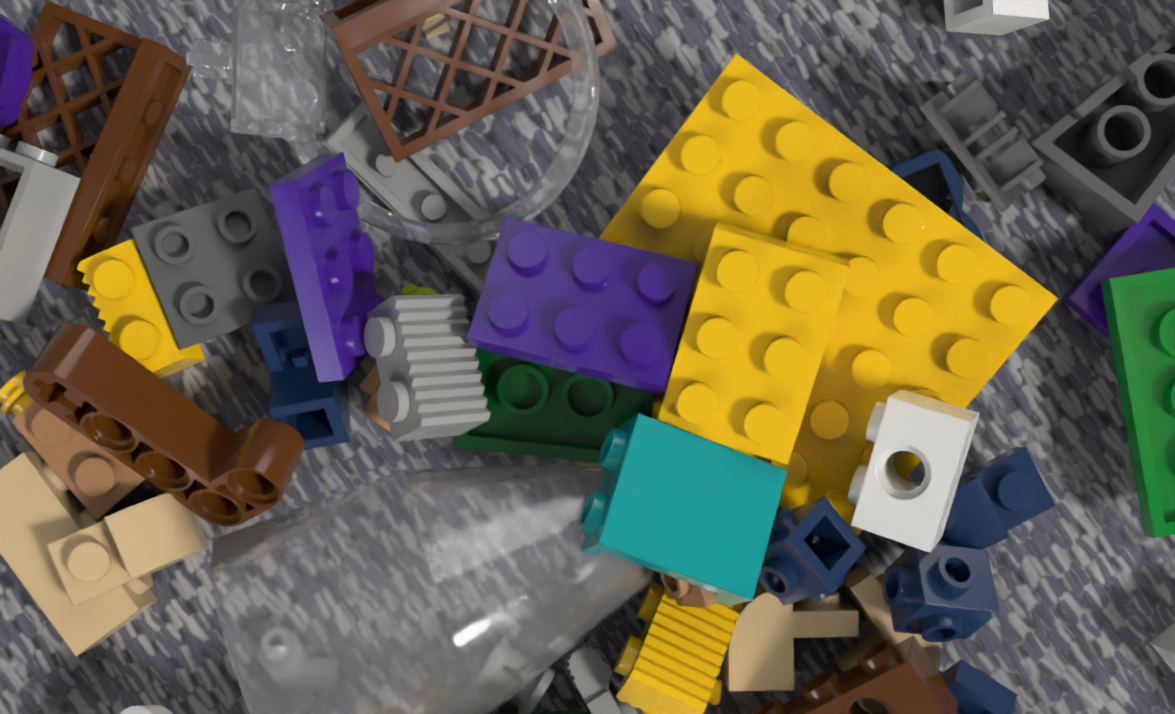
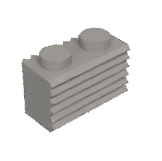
M461 294L391 296L367 313L368 321L364 328V344L368 354L376 358L381 386L377 394L378 411L381 418L390 424L393 442L395 443L404 440L454 437L489 420L491 412L486 408L488 399L483 395L485 386L480 382L482 373L477 369L479 360L474 357L476 348L471 347L467 339L471 323L466 319L468 310L463 307L465 297Z

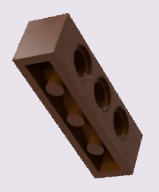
M913 635L896 645L891 640L879 642L866 650L858 658V665L839 675L834 670L825 671L806 683L801 689V695L784 704L779 699L770 700L751 714H875L867 712L859 706L857 700L862 698H872L881 702L887 711L879 714H957L958 701Z

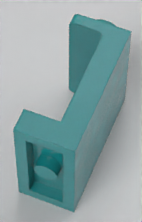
M640 413L623 423L619 429L611 428L603 442L598 459V465L606 468L599 492L592 491L589 494L579 518L578 530L585 532L581 551L593 556L607 553L715 592L717 602L727 606L752 601L787 470Z

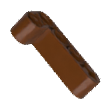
M65 323L58 326L23 378L24 389L36 403L163 492L171 494L176 501L193 513L218 526L234 527L241 525L275 506L282 499L304 451L305 442L301 434L292 426L276 419L261 418L233 433L101 334L81 324Z

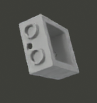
M0 134V166L22 174L0 230V319L25 325L81 178L55 169L59 156L19 141L14 153L8 151L11 138Z

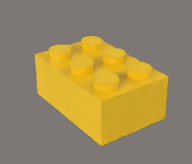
M718 222L714 227L657 420L712 442L788 465L851 269L848 259Z

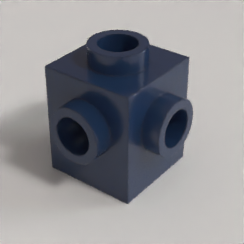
M825 496L791 510L786 504H783L776 511L758 580L770 594L779 599L783 606L810 597L814 602H818L831 595L841 586L845 580L844 574L865 551L866 546Z
M942 540L939 541L931 553L909 546L884 570L882 591L885 602L890 606L894 632L919 634L922 636V639L928 642L967 639L1000 613L987 550L949 546Z

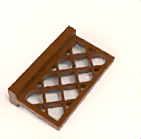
M47 0L31 35L33 42V54L31 56L32 73L29 87L20 103V114L13 124L0 128V134L11 138L10 144L24 139L25 143L42 149L37 132L63 121L71 148L55 154L59 156L55 169L76 161L82 177L44 277L62 285L88 291L90 285L82 282L85 273L77 270L79 262L115 245L193 64L163 44L145 37L141 39ZM62 22L76 27L83 49L57 61L52 44ZM93 35L103 38L104 40L95 43ZM124 47L136 52L127 75L109 83L101 58ZM89 64L97 89L71 101L62 75ZM49 82L58 107L32 118L27 105L32 89ZM102 103L107 116L103 130L100 135L84 141L76 115ZM0 166V204L6 217L14 196L12 189L17 187L22 174L15 172L7 176L5 168Z
M350 0L319 17L330 39L336 45L391 157L398 163L617 49V42L600 0H582L583 5L573 2V0H547L557 4L545 39L517 30L527 0H513L505 25L475 15L480 0H467L464 10L452 7L463 0ZM570 9L588 15L596 35V39L575 50L557 44ZM439 12L460 19L448 54L418 44L426 19ZM472 23L501 33L489 68L460 58ZM410 28L406 40L394 36ZM513 38L541 47L533 71L521 78L502 73ZM381 42L402 48L391 83L367 76L357 54ZM554 52L563 55L550 62ZM414 53L445 63L433 97L403 88ZM457 67L486 77L478 100L465 107L445 101ZM498 81L507 84L495 91ZM374 89L387 93L383 107ZM399 97L430 106L422 129L399 140L391 125ZM441 111L451 113L446 117L438 120Z

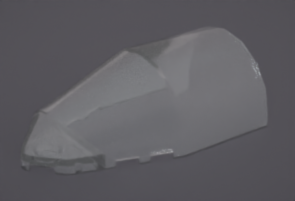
M591 462L404 469L213 539L210 567L215 604L227 652L250 714H493L652 582L655 574L654 570L607 553L593 556L581 551L585 532L578 530L580 514L589 494L592 491L599 492L606 468L599 466L598 463Z

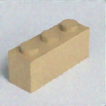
M37 451L23 452L0 469V554L74 655L78 656L100 644L158 601L150 590L153 586V579L151 575L142 576L84 603L72 606L46 545L105 520L104 517L107 515L96 520Z

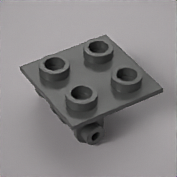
M963 73L919 107L927 118L924 120V127L937 146L946 152L952 149L968 170L965 171L964 175L973 192L986 203L993 201L1003 213L1010 207L1021 191L1026 194L1047 178L1039 168L1044 162L1023 137L1007 149L1004 147L1003 144L1017 134L1019 130L1014 126L1000 137H996L991 128L1007 115L1002 110L987 122H984L982 117L993 110L997 104L978 79L971 83Z
M256 187L130 228L180 350L251 325L252 308L298 300L291 271Z

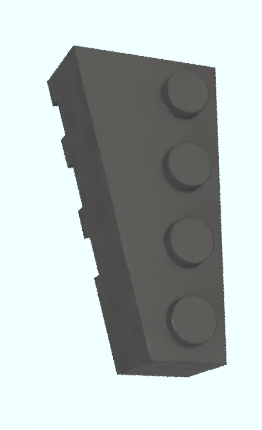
M1175 27L1028 143L1044 162L1039 167L1047 177L1042 183L1109 233L1138 224L1175 175Z

